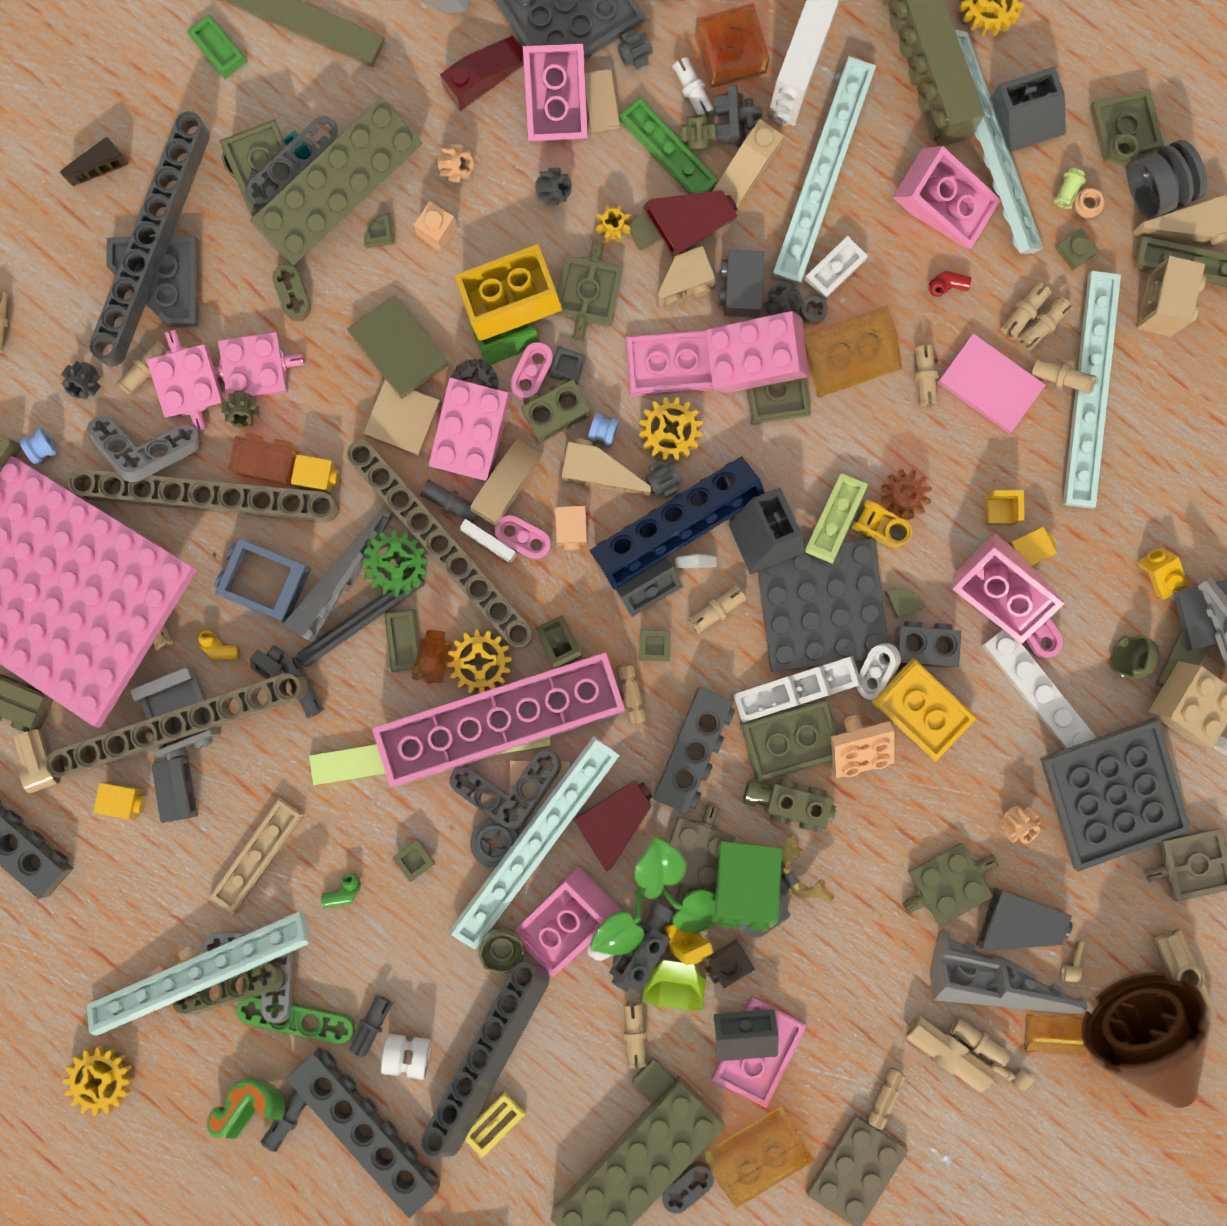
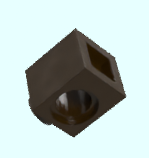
M737 939L706 957L709 966L705 970L713 983L720 982L723 988L728 987L755 970ZM725 958H732L736 961V966L731 972H723L720 970L721 961Z

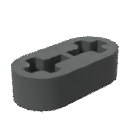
M704 1162L691 1164L663 1192V1205L669 1212L676 1214L685 1211L712 1188L714 1176L710 1166ZM698 1171L699 1174L707 1173L704 1184L697 1181L690 1187V1184L695 1180V1172ZM686 1189L681 1195V1203L678 1204L677 1201L669 1202L671 1199L670 1192L674 1191L678 1194Z

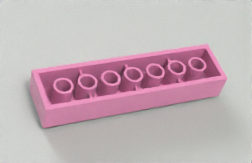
M605 652L372 728L389 786L395 788L624 713L625 708Z

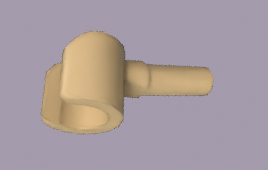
M1078 942L1072 965H1062L1060 973L1062 981L1078 982L1082 979L1083 974L1080 966L1086 946L1085 942Z
M991 1062L989 1065L1022 1091L1027 1090L1034 1083V1080L1023 1069L1014 1075L1006 1068L998 1067L994 1062Z

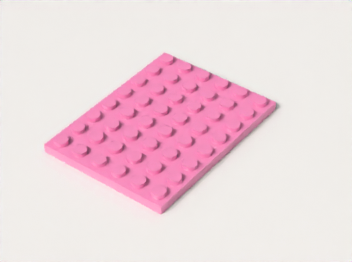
M11 455L0 472V664L92 726L100 728L198 569Z

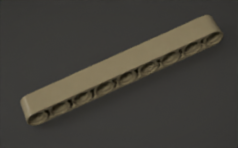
M359 440L353 442L348 447L347 458L355 469L502 637L515 648L527 647L532 642L533 631L526 621L377 451L366 441ZM369 450L370 456L367 461L363 463L356 461V455L359 451ZM383 471L388 472L389 480L387 483L377 485L375 483L377 474ZM402 493L408 494L409 501L407 505L400 508L396 507L394 501L397 495ZM418 516H427L429 522L426 528L422 530L415 529L414 520ZM442 537L448 540L446 550L435 552L433 549L435 540ZM458 560H465L468 563L467 571L462 575L454 574L452 569L453 564ZM477 582L487 584L488 590L483 597H474L472 594V588ZM497 604H503L507 607V615L502 620L493 619L491 614L493 607ZM518 626L524 627L527 630L526 639L520 643L514 642L511 638L512 630Z
M78 469L68 479V486L74 494L96 501L316 522H330L339 513L337 501L329 494L320 491L153 475L137 482H128L117 472ZM87 478H90V488L86 491H83V481ZM120 481L121 488L119 492L112 494V484ZM150 483V493L142 497L140 493L143 485ZM179 486L181 489L180 496L175 500H171L170 491L174 487ZM205 489H209L210 498L208 501L201 503L199 500L200 493ZM234 492H239L240 501L236 505L230 506L229 496ZM268 494L270 496L269 505L260 509L258 506L259 498ZM298 497L300 499L298 509L289 511L287 509L289 500ZM328 500L330 503L329 510L324 514H318L317 505L319 502Z
M286 673L55 750L46 758V770L50 775L57 778L78 775L197 735L209 729H215L299 701L308 693V682L302 675ZM290 679H293L297 686L296 692L293 695H289L286 691V684ZM261 689L266 690L268 694L267 702L263 705L258 701V693ZM234 698L239 703V710L236 714H233L229 708L230 702ZM205 708L209 710L211 715L207 724L201 718L202 711ZM177 717L182 722V728L179 733L173 728L174 720ZM148 727L152 729L154 734L151 742H148L145 737ZM120 737L125 741V748L122 752L117 747ZM92 746L97 751V756L94 761L90 758L89 755ZM64 756L68 759L69 763L66 770L63 769L61 763Z

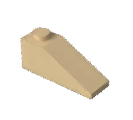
M760 119L742 143L713 191L723 190L726 196L730 195L738 209L781 149L784 135Z
M1227 195L1142 222L1133 231V234L1138 238L1146 236L1197 246L1210 242L1212 246L1227 241Z
M575 439V443L568 442L562 471L563 482L650 497V485L600 448L592 446L593 442L584 439Z

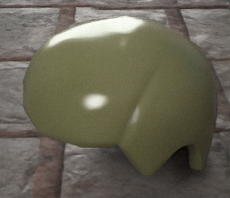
M1140 634L1138 637L1124 636L1113 648L1110 657L1111 668L1116 674L1128 679L1140 680L1146 678L1157 668L1160 658L1158 645L1149 637Z
M506 927L494 928L486 933L480 941L478 956L483 967L497 974L510 973L515 965L522 962L525 954L524 944L520 936Z

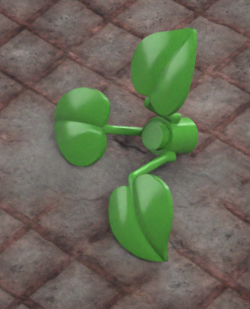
M654 836L649 847L639 858L634 868L633 876L638 886V889L634 891L636 895L634 918L627 911L612 914L596 930L590 947L595 952L609 955H624L636 949L644 937L643 928L637 924L641 920L642 897L654 899L660 896L661 893L673 907L678 909L672 917V922L677 929L686 933H698L707 930L718 922L712 921L716 894L707 889H696L684 896L682 904L678 903L667 891L665 885H674L683 878L686 871L685 861L673 845L658 836Z

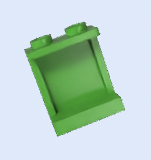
M721 841L716 849L718 871L715 910L712 913V921H719V925L722 927L736 928L738 924L750 925L751 930L768 931L769 927H773L778 923L782 848Z

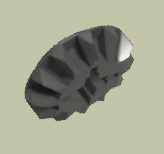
M467 359L456 366L451 378L465 381L463 379H472L473 375L478 371L479 381L487 384H482L481 386L498 389V377L495 370L490 364L485 363L481 359Z
M493 818L485 820L472 833L470 840L471 851L481 864L488 867H496L517 840V833L515 829L504 827ZM498 831H501L499 841L507 849L497 847L489 855L490 843L486 842L487 840L483 839V837L493 838Z

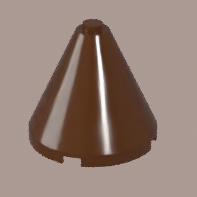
M1162 972L1134 975L1120 980L1105 989L1096 997L1099 1004L1091 1014L1086 1011L1082 1021V1039L1092 1059L1105 1070L1173 1107L1183 1108L1191 1105L1197 1098L1210 1028V1011L1201 991L1192 982L1183 977L1180 978V981L1168 979L1166 973Z

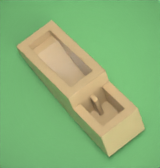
M517 438L471 504V512L497 527L510 504H513L543 453Z

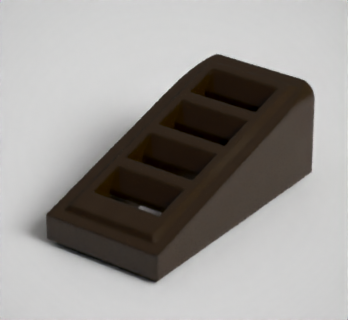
M105 137L64 167L60 173L72 186H76L122 168L129 163L112 141Z

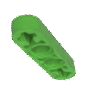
M261 995L242 1000L237 1006V1016L245 1024L333 1044L346 1043L355 1032V1023L350 1016L292 1002L291 1015L289 1016V1021L285 1024L265 1021L260 1012L255 1013L252 1017L249 1016V1011L245 1009V1006L254 1002L255 1008L261 1010ZM275 999V1005L269 1008L271 1013H274L277 1008H284V1006L279 1005L278 999ZM308 1014L315 1015L319 1020L318 1029L314 1031L307 1030L303 1025L304 1016ZM326 1018H330L327 1025L337 1026L342 1021L344 1022V1028L348 1029V1032H344L340 1037L337 1035L336 1029L328 1028L326 1034L322 1033V1030L325 1027Z

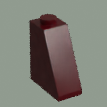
M723 190L655 198L647 201L643 207L673 258L733 222L738 216L736 213V203L730 195L726 196Z
M633 780L574 818V822L606 872L612 869L652 807L648 800L653 796L644 782L638 785Z

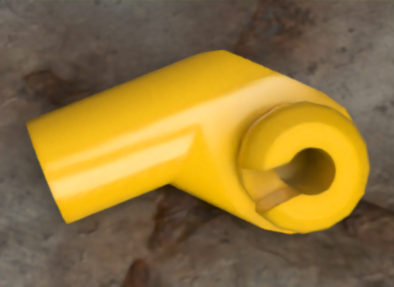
M203 630L199 633L198 645L209 659L239 660V645H223L211 630Z

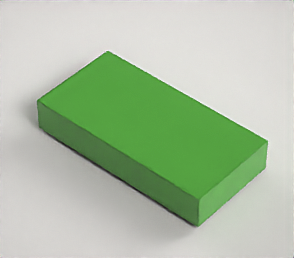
M210 14L187 31L190 38L224 79L247 63L244 55Z

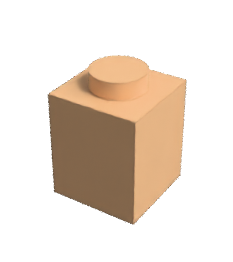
M430 201L413 225L419 238L443 252L458 229L455 217Z
M585 506L555 507L557 546H563L564 551L581 550V545H587Z

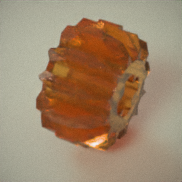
M904 469L897 471V477L890 474L887 477L889 484H883L880 488L883 492L888 493L880 498V501L883 503L890 502L886 509L891 512L895 508V515L902 518L905 512L908 520L914 518L915 512L919 515L925 512L923 505H928L931 502L929 497L923 495L932 490L930 486L922 487L921 485L925 482L926 477L921 476L916 480V470L913 469L908 473V476ZM908 489L911 492V495H909L908 498L904 500L901 498L900 494H902L903 491Z

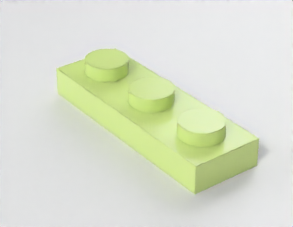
M840 473L807 544L806 553L832 564L834 563L868 487L867 483Z

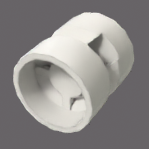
M388 1033L383 1051L381 1073L399 1076L402 1072H405L408 1078L425 1080L430 1059L431 1039L414 1037L411 1041H408L405 1035ZM407 1050L413 1051L411 1064L405 1063Z

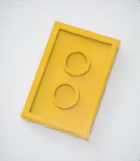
M914 658L871 701L935 762L977 719Z

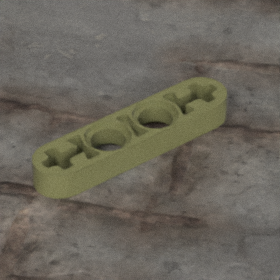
M266 962L217 983L220 994L215 1001L210 999L209 991L211 987L192 994V996H199L200 1000L195 999L185 1005V999L189 998L187 996L172 1003L175 1011L180 1014H197L273 992L282 985L284 973L279 965ZM268 972L272 973V977L267 982L256 980V977L261 978L267 976ZM244 976L247 982L246 988L239 994L236 991V982L239 977Z

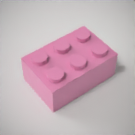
M583 44L523 46L528 142L587 139Z
M793 311L706 330L712 383L715 390L725 394L810 377L802 318Z
M449 377L428 466L487 481L494 470L512 393Z

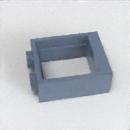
M238 539L237 543H233L228 551L227 560L229 562L225 571H221L216 579L215 587L217 590L215 594L285 622L295 608L311 568ZM247 550L291 568L274 609L230 592Z

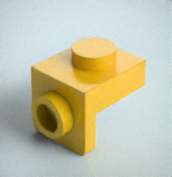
M1160 547L1138 560L1139 567L1149 573L1156 596L1164 600L1173 595V592L1180 591L1188 586L1179 557L1167 549Z
M673 922L664 926L666 936L671 938L668 943L671 954L686 966L697 964L704 957L713 954L711 943L700 934L680 931Z

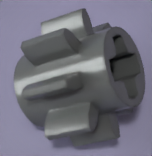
M634 29L622 34V43L617 45V49L624 65L628 66L631 64L637 70L649 64L647 60L649 59L648 55L653 54V49L647 35L644 32L641 34L636 33Z
M549 168L548 171H541L535 183L538 198L546 200V205L558 206L559 202H566L572 190L569 175L561 174V168Z
M780 284L769 291V301L764 302L768 315L790 311L798 315L800 310L798 305L804 302L799 290L795 291L794 286L789 287L788 284Z
M76 361L73 366L67 365L61 373L65 378L61 384L64 386L65 391L74 398L86 399L89 394L94 396L101 387L97 383L100 375L89 363H79Z
M662 460L649 466L651 474L645 476L647 484L651 486V491L655 496L662 493L666 499L678 492L676 485L681 483L682 480L672 463L664 466Z

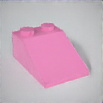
M944 146L922 148L892 197L911 215L967 249L973 247L1001 201L995 193Z
M995 533L953 576L952 589L1021 644L1064 605V600L1019 552Z
M578 866L514 932L522 939L524 949L554 977L591 943L593 935L602 922L612 914L620 912L621 908Z

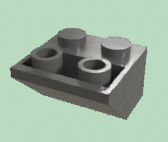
M1055 66L1001 83L991 96V101L1010 152L1065 135V93Z
M780 487L752 498L729 524V528L750 575L806 553L802 533Z

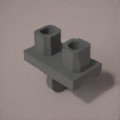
M736 84L728 86V93L714 96L716 114L718 116L729 114V121L716 123V138L719 142H734L737 147H741L745 141L744 122H746V129L752 130L755 127L754 121L762 118V109L753 106L752 98L745 99L744 107L743 94L738 92Z

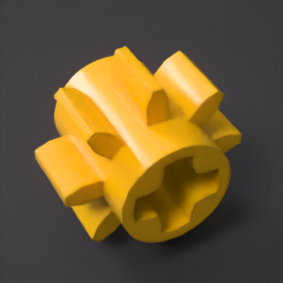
M606 205V212L603 215H596V221L601 223V225L596 227V233H604L606 243L610 239H617L621 243L623 233L630 234L631 228L626 225L631 220V215H623L621 205L617 209H610ZM613 220L615 224H618V227L614 228L612 224H609V221Z

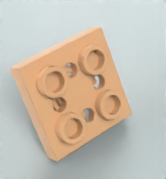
M852 715L843 721L846 733L831 736L832 764L836 778L844 776L853 777L860 772L870 769H883L894 763V729L891 721L864 728L861 716Z

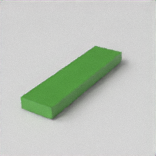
M641 97L619 115V121L688 194L710 192L719 182L715 175Z

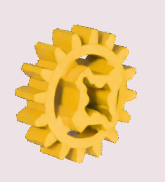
M959 0L962 3L958 11L966 12L962 20L964 23L969 21L973 23L970 30L974 31L977 27H980L981 35H985L989 29L993 36H996L1000 28L1006 32L1011 24L1016 23L1024 4L1020 3L1021 0H1008L1009 11L1007 12L1008 6L1005 3L1007 0H976V4H973V0Z
M664 397L663 405L661 406L655 401L652 402L653 411L645 409L643 415L647 420H640L639 426L646 429L639 433L640 439H647L643 448L649 449L652 447V457L655 458L660 453L663 455V462L667 461L668 456H673L675 462L679 461V454H683L686 458L690 457L689 448L697 450L699 446L694 439H702L703 433L696 431L703 426V421H695L699 414L698 410L690 412V402H686L683 406L679 405V397L675 398L674 403H669L667 397ZM667 411L678 412V413H680L681 415H680V416L670 415ZM656 418L660 426L659 429L656 430L654 434H652L651 425L654 419ZM666 424H669L670 427H677L676 436L671 432L665 433ZM690 425L691 434L686 442L682 433ZM663 443L671 444L674 448H665L660 445Z
M477 629L472 638L467 633H464L465 641L463 643L457 640L454 641L458 649L448 652L450 656L454 657V661L447 663V667L455 669V672L450 677L451 679L460 678L457 685L459 688L467 684L469 685L468 693L472 694L475 688H479V692L482 693L486 691V687L495 689L497 681L502 684L506 683L502 675L503 673L511 674L512 670L506 667V663L512 662L513 658L505 657L504 653L510 648L508 645L500 647L499 644L502 641L500 636L492 640V632L487 631L485 636L482 637ZM484 643L492 645L498 652V655L487 653ZM473 644L471 653L466 658H461L464 650ZM479 654L484 659L494 660L484 664L480 671L477 666L467 664L477 660ZM499 666L495 676L487 681L489 671L493 667ZM462 669H469L473 672L476 682L469 680L463 674Z
M103 1045L95 1048V1051L91 1047L83 1051V1055L78 1054L72 1059L74 1064L66 1067L65 1071L71 1074V1076L63 1080V1084L70 1085V1089L64 1094L65 1096H74L75 1099L70 1105L73 1107L80 1103L82 1105L81 1113L84 1114L91 1108L93 1116L100 1114L102 1109L105 1114H108L114 1109L113 1105L119 1107L124 1102L122 1097L130 1094L131 1090L126 1085L133 1082L134 1078L126 1076V1072L132 1066H123L122 1062L126 1056L123 1054L116 1058L114 1056L115 1048H111L106 1053ZM81 1071H83L84 1075L82 1080L80 1081ZM101 1078L102 1083H96L95 1079ZM117 1080L116 1089L114 1091L112 1086L114 1084V1081Z

